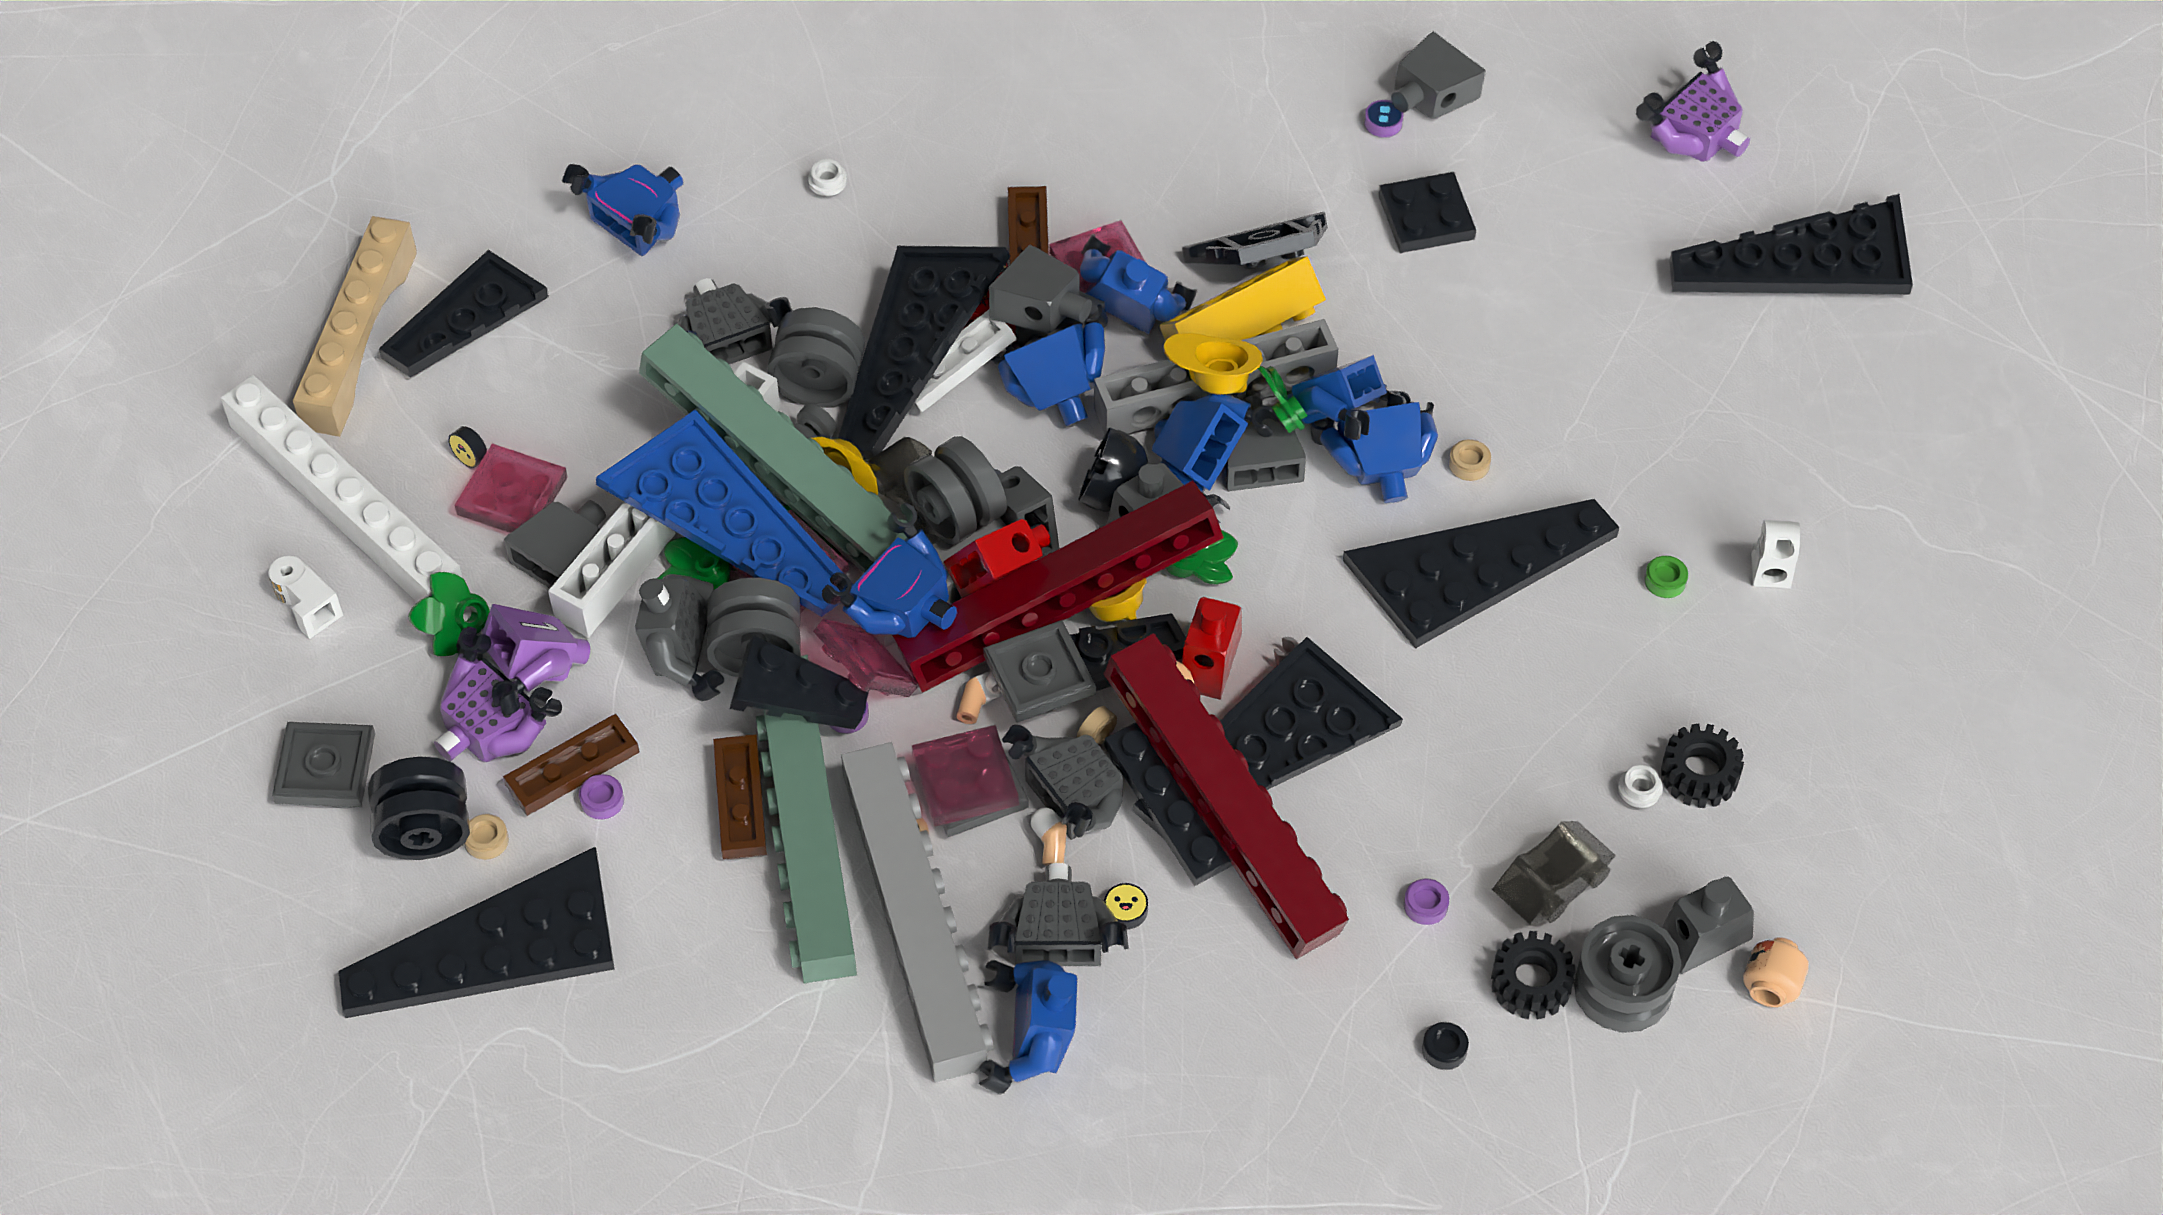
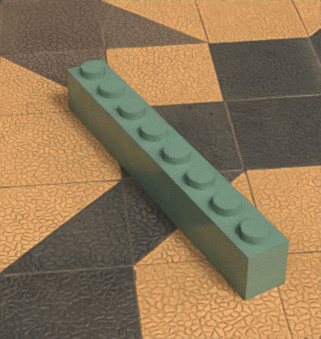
M676 323L642 352L639 374L685 415L696 409L768 489L863 573L898 537L902 540L907 538L904 533H896L889 528L888 517L891 512L885 508L883 501L878 495L870 491L867 492L855 481L852 473L846 467L837 465L826 456L822 447L814 439L806 438L800 433L786 414L775 411L764 401L763 396L754 386L746 385L734 374L726 361L715 358L707 351L695 334L687 333ZM898 519L902 523H907L904 519Z
M802 655V656H800V657H802V658L808 660V655ZM763 709L764 715L756 716L759 742L768 740L769 751L761 752L764 777H773L775 788L766 789L770 815L779 814L780 825L772 826L775 853L784 851L786 863L777 864L781 891L790 889L791 901L783 902L786 928H796L797 940L788 941L792 968H802L804 984L856 976L854 946L819 724L807 722L801 715L783 713L781 717L765 715V710Z

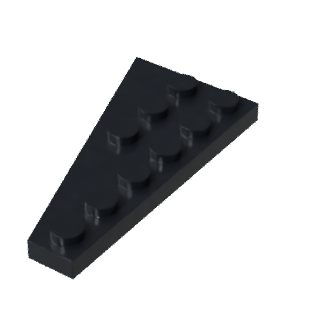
M897 246L858 371L854 392L850 397L838 439L848 441L857 447L863 459H878L988 292L989 286L996 280L1011 257L1006 247Z
M1306 637L1232 708L1220 722L1224 729V736L1232 748L1239 750L1245 757L1249 773L1258 785H1262L1268 790L1400 727L1403 718L1311 639ZM1136 801L1132 811L1162 837L1141 801Z
M596 846L339 970L342 1010L345 1018L615 970Z

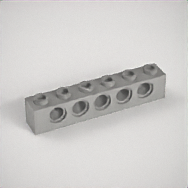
M1325 319L1241 340L1255 345L1261 351L1263 361L1260 366L1265 368L1269 366L1274 367L1280 374L1287 392L1291 391L1292 385L1337 368L1339 349ZM1170 359L1094 379V409L1104 434L1109 427L1115 430L1119 429L1127 434L1155 427L1160 420L1170 417L1176 404L1180 401H1196L1211 394L1202 390L1191 379L1189 370L1181 368L1170 361ZM1256 369L1249 374L1244 392L1228 395L1242 400L1248 396L1265 398L1275 394L1262 373Z

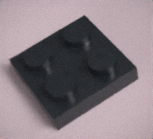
M1454 172L1379 185L1378 195L1400 253L1475 240L1476 227Z

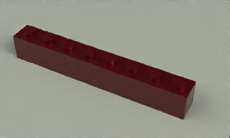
M1191 481L952 603L951 605L957 608V614L953 623L947 629H942L929 622L916 637L907 638L899 634L892 636L907 668L923 693L985 661L984 647L1065 620L1089 608L1092 604L1124 590L1224 537L1212 505L1194 481Z
M1153 633L1111 655L1104 676L1142 732L1147 736L1148 741L1189 802L1231 859V864L1295 959H1299L1339 936L1349 921L1343 900L1336 893H1331L1322 880V872L1319 865L1312 857L1305 855L1297 843L1298 839L1293 827L1287 821L1281 820L1273 808V801L1267 789L1256 783L1249 773L1248 763L1239 750L1233 749L1225 738L1220 720L1214 714L1208 713L1200 701V693L1196 685L1190 679H1185L1178 669L1172 650L1166 644L1162 645Z

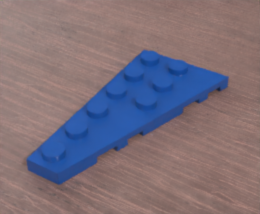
M696 409L596 477V485L752 577L779 581L791 587L799 596L800 605L822 617L840 604L826 603L822 598V589L826 585H830L840 592L830 582V578L834 573L842 571Z

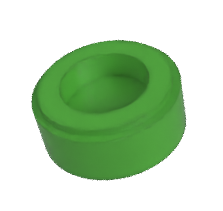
M1673 556L1656 557L1647 566L1644 579L1645 585L1652 594L1658 597H1676L1686 587L1688 569L1681 560Z

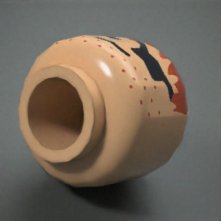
M1775 938L1759 942L1752 949L1743 975L1744 985L1750 992L1751 997L1764 1006L1778 1008L1784 1004L1794 1002L1799 997L1808 973V960L1803 952L1798 949V946L1789 939Z

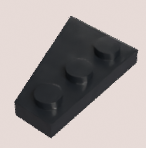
M753 636L745 650L729 709L744 711L746 707L764 709L765 715L781 717L783 713L801 715L807 722L855 730L862 721L870 688Z

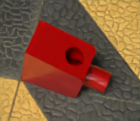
M1020 519L974 540L943 562L958 592L964 598L1043 556L1041 549L1049 546L1050 535L1043 524L1036 523L1029 526L1025 519Z
M1201 597L1198 601L1185 640L1182 664L1191 672L1194 684L1200 695L1221 700L1242 636V608L1236 604L1207 597ZM1202 655L1210 657L1214 665L1209 667L1202 666Z

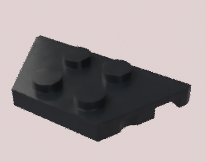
M1325 212L1183 246L1184 262L1243 265L1244 268H1256L1266 265L1267 258L1281 255L1282 259L1300 257L1304 255V249L1315 247L1328 228Z

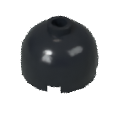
M1109 427L1095 452L1094 457L1096 458L1091 470L1088 469L1078 497V501L1085 503L1086 506L1105 512H1110L1114 491L1122 484L1139 475L1140 468L1148 463L1145 449L1137 439L1126 432Z

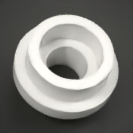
M824 159L813 165L808 175V183L813 192L822 196H832L840 193L845 188L847 174L837 161Z
M1637 765L1622 774L1618 790L1621 798L1629 805L1646 808L1658 802L1662 794L1663 785L1655 770L1648 766ZM1641 786L1647 791H1638L1633 787Z

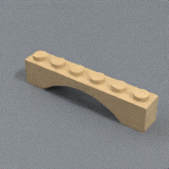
M372 216L293 398L297 416L316 433L338 437L342 434L354 404L359 370L374 322L389 295L399 285L405 283L417 254L410 222Z

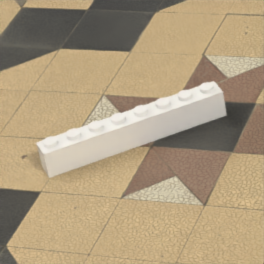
M743 361L734 374L746 385L754 386L761 393L764 401L778 412L780 400L777 378ZM623 502L548 590L554 617L558 618L564 625L589 638L677 532L628 503Z
M254 375L220 397L230 427L416 602L425 597L432 596L430 588V575L432 573L448 572L462 577L460 566Z

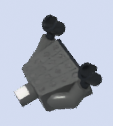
M706 278L694 285L693 292L695 297L685 302L687 314L679 319L678 325L687 333L695 334L703 343L704 348L715 358L723 359L730 365L772 350L770 324L774 328L778 327L779 322L786 313L793 310L787 297H779L767 302L751 293L746 294L739 284L733 283L717 288L714 280Z
M676 574L666 575L663 579H649L639 589L642 600L635 630L650 666L656 676H666L683 686L687 684L692 685V692L698 700L707 701L721 693L716 687L724 683L723 675L717 670H710L701 676L696 673L708 624L707 600L712 591L715 590L713 584L690 576Z
M1015 724L1009 728L1002 738L1003 743L1013 744L1008 751L1009 756L1014 760L1020 759L1022 755L1027 756L1025 758V780L1044 806L1055 811L1062 819L1061 823L1067 825V836L1070 840L1082 837L1085 831L1106 829L1111 826L1123 802V777L1108 751L1104 752L1090 735H1083L1077 738H1045L1032 735L1022 725Z
M1064 863L1048 865L1045 868V882L1028 883L1024 896L1014 899L1000 920L989 926L988 950H993V947L997 945L1008 947V953H1014L1015 949L1016 964L1049 960L1060 966H1101V946L1103 953L1109 952L1108 947L1112 945H1121L1124 947V950L1129 949L1127 926L1116 919L1103 899L1092 896L1089 883L1072 882V869Z

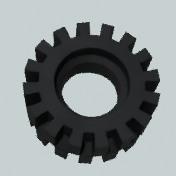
M1699 723L1692 724L1690 733L1684 726L1678 730L1677 736L1673 734L1669 739L1662 761L1661 776H1664L1663 784L1665 788L1673 786L1671 795L1675 799L1681 794L1685 796L1683 804L1690 806L1692 799L1698 800V808H1705L1707 800H1710L1712 807L1720 805L1722 798L1727 801L1731 798L1733 791H1736L1744 766L1742 761L1744 754L1742 749L1737 750L1739 742L1735 737L1729 741L1726 740L1728 731L1723 728L1719 734L1713 733L1715 725L1707 724L1705 731H1701ZM1693 756L1706 757L1718 765L1719 771L1713 775H1701L1689 769L1686 765V760Z
M1529 931L1528 939H1524L1522 932L1514 934L1513 943L1508 938L1502 943L1501 950L1498 949L1495 955L1491 975V988L1493 993L1498 992L1496 1000L1500 1005L1506 1001L1508 1002V1012L1514 1015L1517 1008L1523 1010L1521 1018L1529 1019L1530 1012L1533 1011L1536 1012L1538 1020L1545 1018L1547 1010L1553 1016L1558 1013L1560 1005L1563 1007L1566 1005L1569 995H1571L1576 965L1572 964L1573 955L1571 951L1563 953L1565 944L1560 939L1553 945L1551 944L1553 935L1545 933L1543 940L1537 939V931ZM1523 964H1536L1549 972L1550 981L1540 987L1529 986L1517 978L1516 970Z

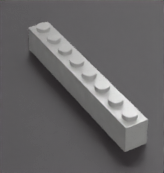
M892 742L841 754L843 777L934 1082L977 1072L980 1065L987 1060V1052L993 1050V1042L987 1023L979 1025L975 1013L981 1010L975 984L967 985L963 972L969 971L963 945H954L951 933L957 932L956 922L951 906L944 908L942 906L939 895L945 894V888L939 868L931 869L928 857L933 856V849L928 831H919L916 819L922 818L917 795L916 793L908 794L905 782L910 781L906 759L904 756H896Z

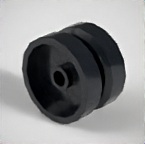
M418 756L404 758L383 765L371 775L368 782L369 805L372 811L370 817L371 838L374 847L383 854L398 859L424 860L454 852L466 843L470 834L469 814L465 804L467 801L466 779L463 770L453 762L436 757Z

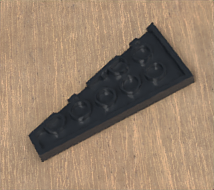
M1900 194L1887 196L1885 202L1870 206L1868 202L1856 204L1851 211L1839 214L1828 211L1773 225L1772 231L1755 234L1754 231L1741 233L1739 239L1724 243L1714 240L1671 251L1669 260L1672 292L1910 295L1913 286Z
M1595 499L1347 550L1344 551L1343 562L1416 649L1616 538L1619 526Z

